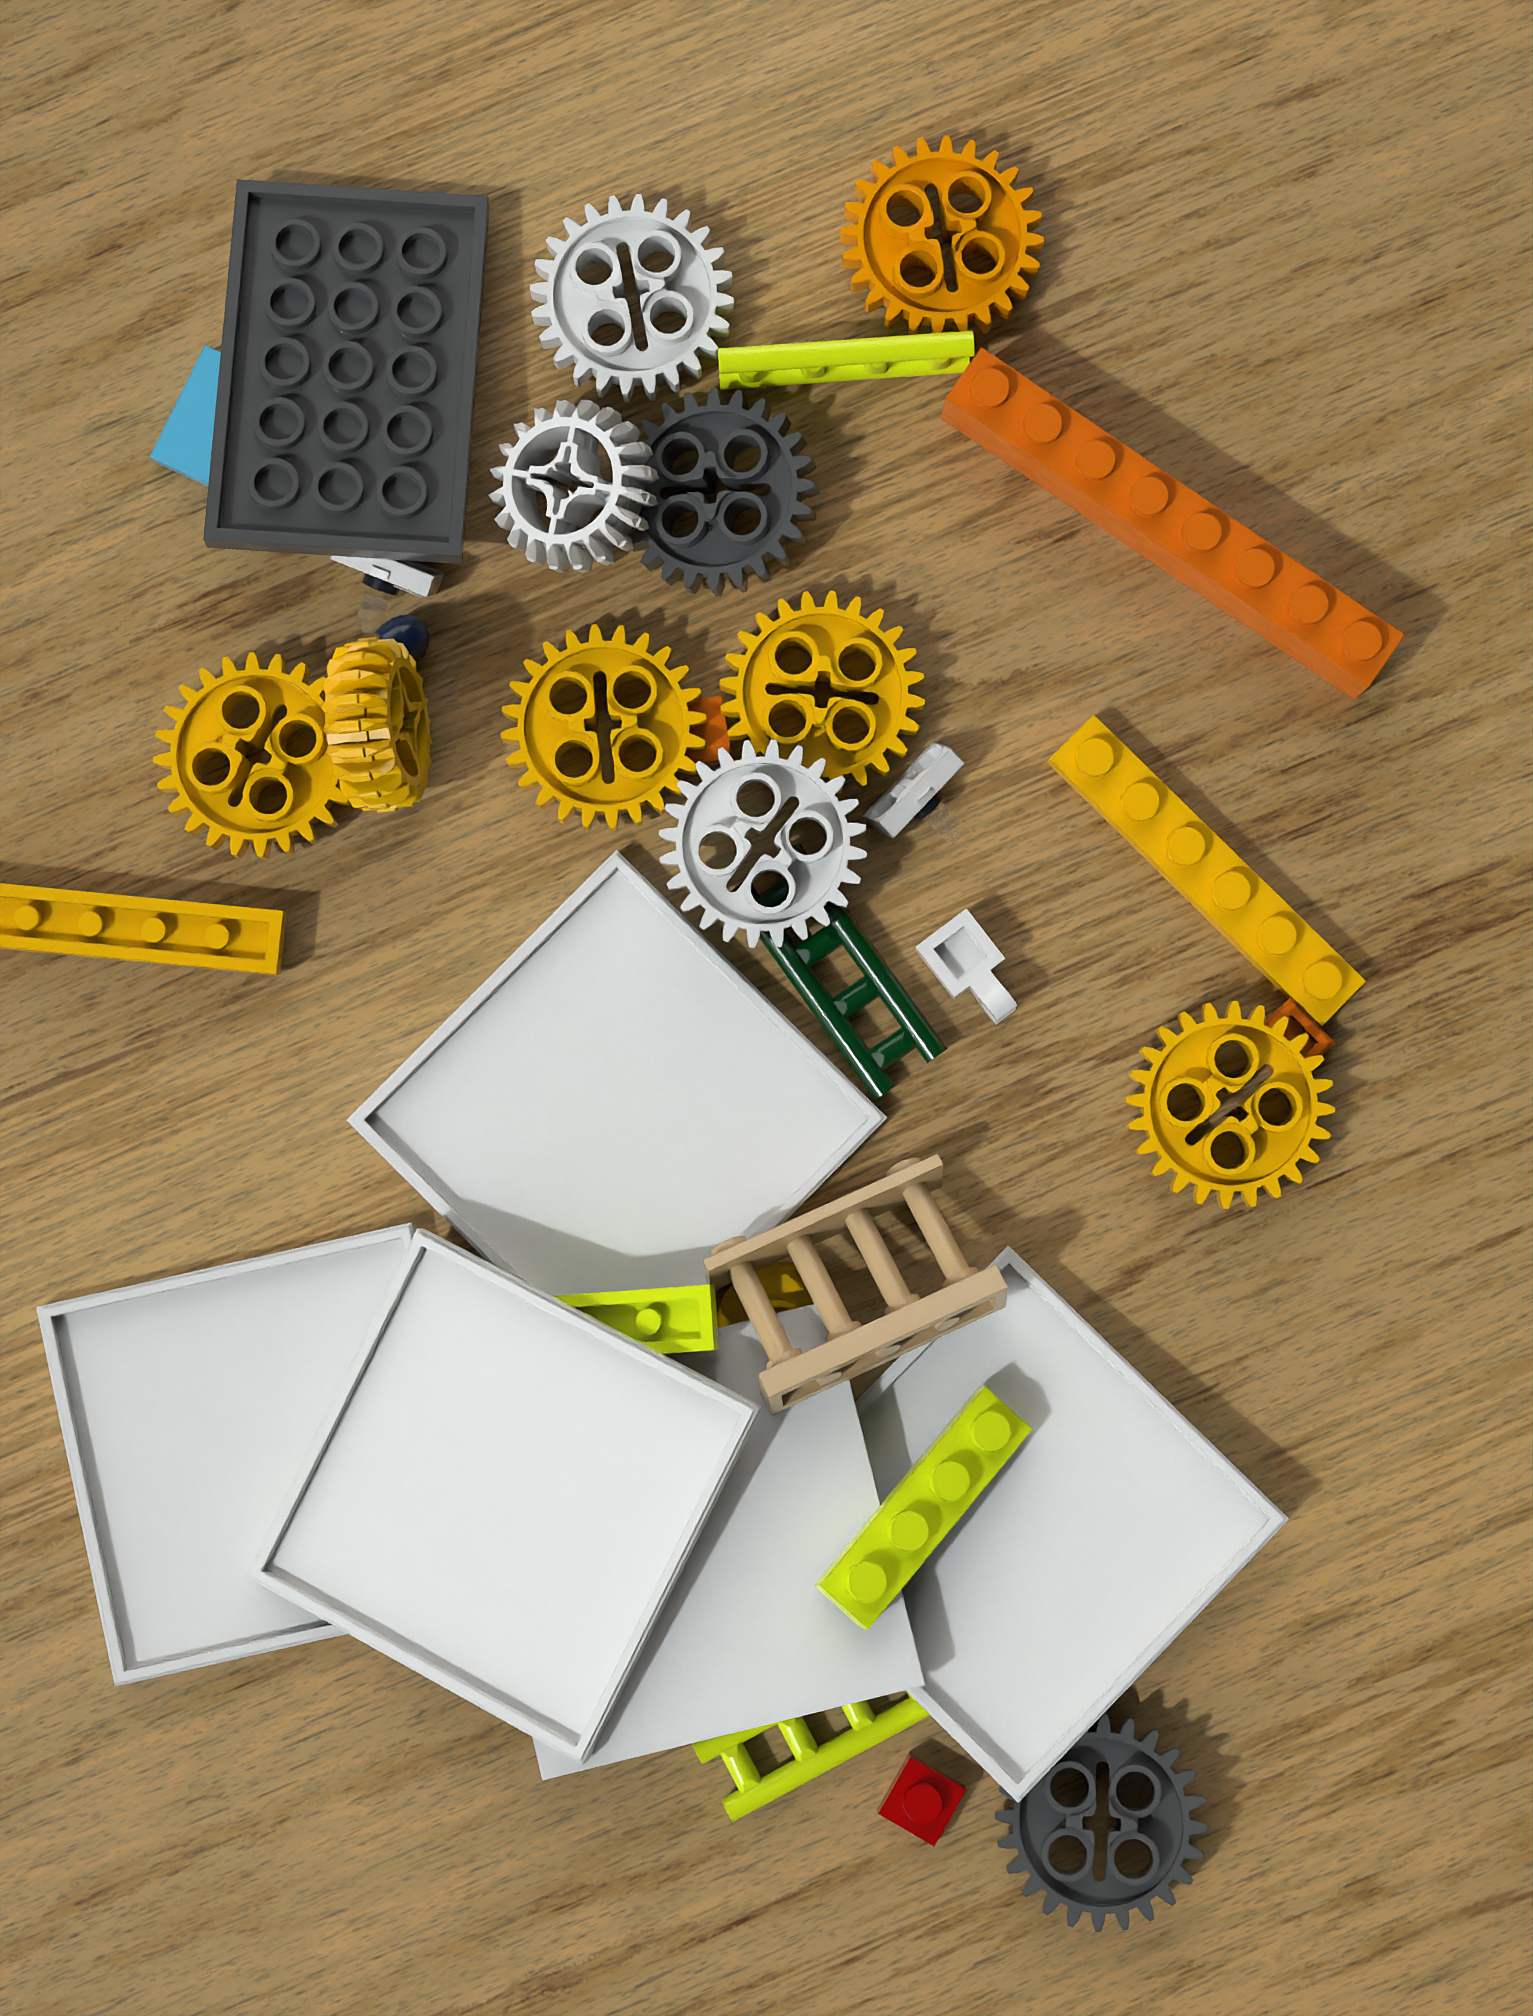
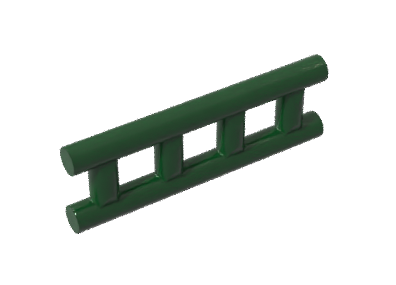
M800 843L793 846L796 852L808 855ZM783 878L760 895L752 885L751 893L753 899L758 904L764 907H775L786 900L789 886L787 880ZM739 884L737 887H735V888H734L733 890H731L730 892H735V891H737V890L739 889V887L741 886V884ZM827 902L824 909L828 914L830 924L827 927L824 926L797 946L785 930L782 947L778 948L775 946L770 932L761 931L759 938L875 1100L896 1086L885 1070L916 1048L926 1063H928L948 1049L847 908ZM842 945L864 976L833 998L811 967ZM877 997H880L901 1028L870 1049L848 1018Z

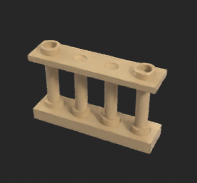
M938 1154L923 1161L919 1157L905 1159L892 1166L886 1172L885 1178L748 1240L745 1236L730 1238L716 1246L711 1252V1257L703 1260L707 1284H715V1290L729 1283L733 1284L770 1360L765 1366L767 1370L759 1373L758 1378L760 1393L771 1415L1005 1308L1008 1286L997 1265L981 1272L978 1271L977 1267L968 1266L930 1193L942 1187L943 1163ZM905 1203L908 1204L946 1278L942 1285L944 1289L922 1299L918 1294L910 1293L872 1219ZM848 1229L888 1305L884 1310L885 1316L863 1326L859 1321L852 1322L814 1246ZM791 1256L829 1332L825 1337L826 1343L805 1353H802L800 1348L793 1349L756 1274V1271Z

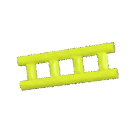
M973 331L718 348L720 390L963 373L970 363V357L974 356Z
M907 1692L909 1698L876 1716L867 1700L841 1706L852 1729L819 1747L802 1716L692 1743V1746L702 1764L718 1756L722 1757L738 1788L737 1791L722 1799L727 1814L732 1822H735L931 1715ZM778 1725L795 1760L761 1777L743 1743Z

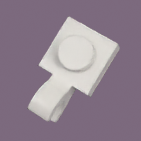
M967 908L916 946L915 950L954 1000L970 989L982 1009L995 1025L1016 1010L1018 1005L992 973L994 969L1004 963L1005 957Z

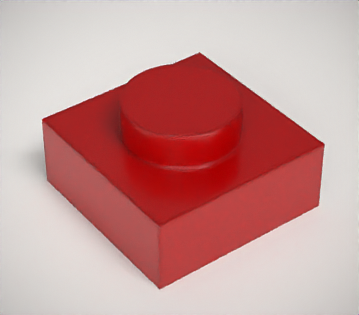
M908 1753L877 1811L882 1817L935 1847L966 1792V1787L956 1779L913 1754Z

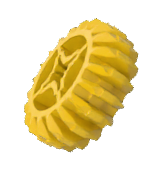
M379 637L361 638L356 642L337 647L326 667L328 677L323 682L325 702L321 705L325 713V726L322 730L327 734L328 748L326 753L332 758V774L336 779H339L340 791L344 797H348L349 802L354 808H361L363 811L377 810V813L398 811V808L412 807L414 802L420 801L424 789H426L429 782L427 771L432 766L430 747L433 744L429 728L432 721L428 717L427 711L428 698L424 696L422 688L423 678L416 672V661L409 655V651L404 644L397 643L394 638L381 640Z

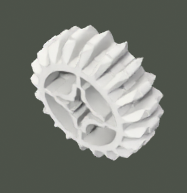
M557 400L554 414L544 408H534L535 426L531 428L522 422L514 424L516 434L520 438L515 446L509 443L499 445L502 454L509 457L506 466L490 469L493 477L503 482V487L495 490L488 496L491 498L492 503L505 507L494 520L500 528L511 531L507 541H509L513 548L520 551L526 550L525 556H527L529 561L540 566L547 562L549 568L556 572H567L571 565L574 570L581 573L591 572L594 559L605 566L614 564L612 546L616 545L625 551L633 550L632 539L628 536L631 528L634 527L642 531L649 529L648 522L639 516L641 508H649L658 504L654 495L644 491L645 486L660 479L655 469L644 465L653 455L650 446L641 441L637 442L641 434L639 429L629 421L622 422L619 412L610 407L599 410V406L590 400H581L577 408L567 400ZM599 441L605 447L611 460L613 471L612 483L603 480L600 474L602 458L596 455ZM558 451L554 460L546 465L549 459ZM579 480L593 488L578 486L575 492L568 490L567 493L557 488L556 485L570 487L573 481L580 484ZM536 491L543 492L547 499L546 516L551 518L549 531L538 513ZM604 507L596 519L588 525L591 516L596 510Z

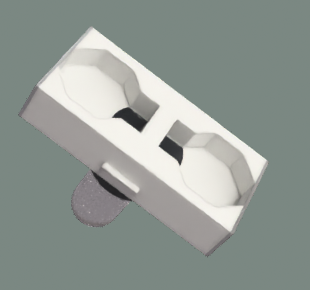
M344 556L330 557L334 561L364 572L363 584L391 595H398L400 589L421 598L423 596L436 595L445 575L443 572L415 561ZM365 593L356 617L358 628L364 633L375 632L382 623L389 601L378 595Z
M933 741L863 817L876 831L890 838H894L913 817L916 820L926 817V822L944 840L948 842L958 841L963 836L964 825L944 803L940 804L943 799L941 789L962 768L965 762L951 747Z

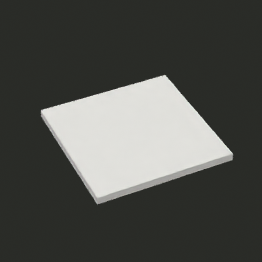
M616 850L347 1121L490 1264L551 1296L708 1285L703 1260L711 1257V1252L716 1246L737 1236H745L748 1240L783 1224L887 1117Z
M414 1222L36 1307L115 1687L348 1634L246 1577V1574L416 1232Z
M417 1228L246 1577L583 1765L588 1761L763 1407L424 1228Z
M1007 1246L987 1267L997 1265L1008 1286L1005 1308L901 1355L855 1404L880 1505L978 1387L986 1386L1033 1429L902 1588L925 1681V1686L906 1691L1019 1803L1279 1531L1289 1518L1014 1250Z
M815 1304L776 1313L793 1349L800 1348L802 1353H805L826 1343L825 1337L829 1332ZM750 1320L718 1328V1350L663 1354L762 1406L763 1409L588 1761L582 1765L532 1737L542 1780L925 1686L902 1589L869 1630L861 1629L814 1586L880 1506L850 1380L771 1415L760 1393L758 1378L759 1373L767 1370L765 1366L770 1360Z

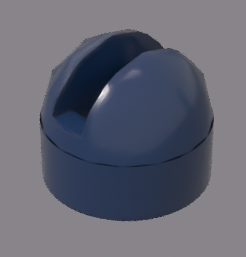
M411 615L393 617L375 631L376 636L380 640L394 638L397 643H403L409 651V655L414 658L416 663L425 656L429 646V632L425 624Z

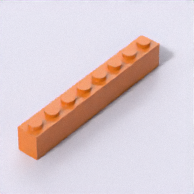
M981 347L946 396L941 414L943 421L1353 700L1371 685L1405 634Z

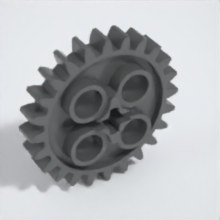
M711 388L708 394L707 405L700 406L693 395L688 392L685 393L684 412L677 414L671 406L664 403L661 405L662 414L665 419L664 424L658 427L645 419L641 422L644 431L650 437L645 444L650 446L653 453L644 465L655 469L660 478L652 484L645 486L644 491L654 495L658 504L649 508H641L639 516L648 522L649 529L644 531L636 529L629 537L632 539L634 552L647 548L640 562L649 571L660 567L664 563L661 578L670 586L677 582L684 573V587L691 594L696 595L704 579H707L709 588L716 597L722 596L726 579H732L738 589L744 593L748 589V573L755 570L763 580L768 582L771 580V575L767 562L772 558L787 566L792 563L789 555L783 548L787 541L795 544H806L807 539L796 527L797 522L814 521L817 515L812 508L802 503V499L819 495L820 489L815 482L802 479L801 477L811 473L817 467L811 456H796L804 449L807 443L800 432L785 436L792 423L783 412L768 421L771 407L765 399L761 398L748 411V399L742 390H736L729 405H725L719 391L716 388ZM748 448H758L761 450L760 461L756 467L743 473L734 471V461L740 452ZM690 450L698 451V463L692 471L684 475L673 474V463L677 456ZM722 481L729 491L718 492L716 503L711 504L703 494L714 493L716 483ZM765 485L771 487V491L767 495L756 496L753 493L744 492L761 489ZM677 489L680 492L687 493L671 496L666 500L662 499V493L665 490ZM751 509L761 512L760 524L756 530L747 535L734 534V522L741 513ZM688 512L698 513V525L693 533L682 538L673 537V524L679 516Z
M1104 1713L1097 1720L1096 1730L1086 1731L1019 1803L1001 1785L999 1786V1791L1014 1801L1013 1807L995 1811L996 1820L1013 1825V1831L997 1839L998 1847L1005 1849L1017 1848L1019 1853L1006 1865L1008 1874L1027 1870L1030 1876L1024 1883L1021 1890L1022 1894L1028 1897L1043 1889L1047 1893L1043 1902V1913L1049 1915L1060 1903L1066 1905L1067 1924L1070 1927L1075 1926L1083 1911L1091 1913L1095 1932H1101L1106 1914L1115 1913L1121 1928L1128 1930L1130 1921L1129 1910L1136 1907L1149 1922L1154 1920L1150 1900L1158 1896L1164 1902L1173 1906L1176 1900L1168 1886L1172 1879L1190 1885L1193 1882V1878L1181 1865L1184 1858L1196 1860L1203 1859L1204 1857L1202 1850L1189 1842V1836L1207 1832L1208 1825L1198 1819L1190 1818L1189 1811L1206 1803L1205 1798L1200 1794H1185L1183 1790L1195 1778V1772L1192 1769L1174 1772L1171 1766L1180 1754L1177 1747L1173 1746L1158 1754L1154 1749L1158 1742L1159 1732L1153 1728L1139 1741L1134 1738L1135 1723L1134 1719L1127 1717L1123 1722L1119 1732L1111 1731L1108 1715ZM1103 1761L1109 1767L1106 1806L1110 1816L1119 1818L1117 1826H1109L1106 1829L1105 1878L1097 1881L1093 1878L1095 1836L1092 1827L1082 1824L1084 1816H1092L1095 1813L1096 1765ZM1064 1768L1078 1769L1087 1778L1088 1786L1086 1793L1082 1799L1075 1803L1067 1804L1060 1802L1051 1793L1050 1785L1052 1778L1058 1771ZM1137 1771L1144 1773L1150 1778L1152 1783L1151 1797L1141 1806H1125L1117 1798L1116 1787L1118 1781L1128 1772ZM1064 1835L1077 1837L1083 1842L1086 1850L1081 1864L1070 1870L1057 1868L1048 1858L1049 1847L1052 1842ZM1125 1840H1141L1150 1848L1151 1856L1149 1863L1139 1873H1125L1115 1865V1851Z

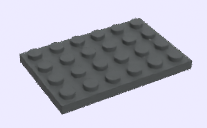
M237 179L203 537L207 548L462 564L490 211L489 196Z

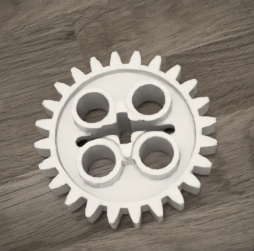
M636 194L631 210L622 211L619 201L613 195L609 197L608 214L600 216L597 210L588 203L585 205L587 223L582 227L567 217L563 220L564 229L568 237L566 242L549 236L546 239L547 249L555 258L554 261L536 259L534 264L536 273L548 281L530 285L532 299L544 303V305L531 311L534 325L550 326L539 336L543 349L561 346L553 358L555 367L561 370L575 363L573 379L576 386L580 387L591 376L596 377L598 397L603 398L612 384L620 385L623 401L629 402L633 395L634 386L643 385L649 400L653 401L656 399L657 393L656 382L663 380L677 393L680 391L679 372L685 370L697 379L702 376L701 366L697 359L698 355L714 360L718 358V346L710 336H729L730 324L718 315L734 312V298L719 292L733 286V276L731 271H714L725 261V251L723 247L704 250L711 240L708 226L690 233L691 212L686 209L674 220L669 219L666 199L662 198L656 205L653 213L644 210L642 195ZM620 246H626L630 252L637 294L640 298L643 324L648 341V348L645 351H639L635 345L617 255V249ZM653 252H664L674 259L673 264L667 270L660 273H652L640 265L642 260ZM592 264L605 265L612 271L611 276L599 285H589L579 278L581 272ZM664 312H676L686 319L685 326L673 334H665L658 331L653 326V322ZM604 324H615L625 331L622 339L611 346L599 345L591 339V336L599 326Z
M772 739L767 747L765 757H756L754 748L749 740L744 741L742 759L734 761L730 754L722 747L718 749L721 768L713 771L707 765L698 761L695 765L702 782L697 787L681 780L677 783L682 794L688 799L685 806L666 804L664 808L672 817L679 820L677 827L659 830L661 838L676 843L675 851L659 857L660 863L669 866H679L680 873L674 876L667 883L669 890L688 887L691 893L683 901L680 908L683 912L693 910L700 905L706 909L699 926L703 930L712 926L718 919L725 922L723 929V941L729 942L739 928L747 930V940L750 948L756 947L761 931L770 932L777 948L782 947L785 928L792 927L795 933L802 940L808 938L805 920L811 916L825 927L830 924L828 914L824 909L827 902L846 908L849 902L838 890L840 883L859 885L861 878L856 873L846 868L848 861L866 859L867 856L866 851L850 846V838L866 832L865 824L847 823L846 815L859 805L858 799H847L839 802L835 795L844 785L845 778L840 776L825 783L820 778L826 764V760L823 758L816 761L809 769L801 766L803 747L799 745L792 751L787 760L779 758L777 741ZM753 782L767 785L775 797L772 809L766 815L760 817H751L744 814L737 804L740 790L745 785ZM790 797H796L799 800V806L774 839V845L780 850L779 854L774 859L766 854L761 856L739 889L735 892L728 891V881L751 852L752 845L746 839L747 835L752 830L760 835L765 833ZM813 820L824 828L826 843L818 853L803 855L796 852L791 846L789 833L797 822ZM714 834H724L730 837L737 847L734 861L723 869L707 867L700 858V847L703 841ZM767 871L781 874L787 880L789 886L786 900L775 907H764L758 904L753 899L751 893L754 879L759 874Z

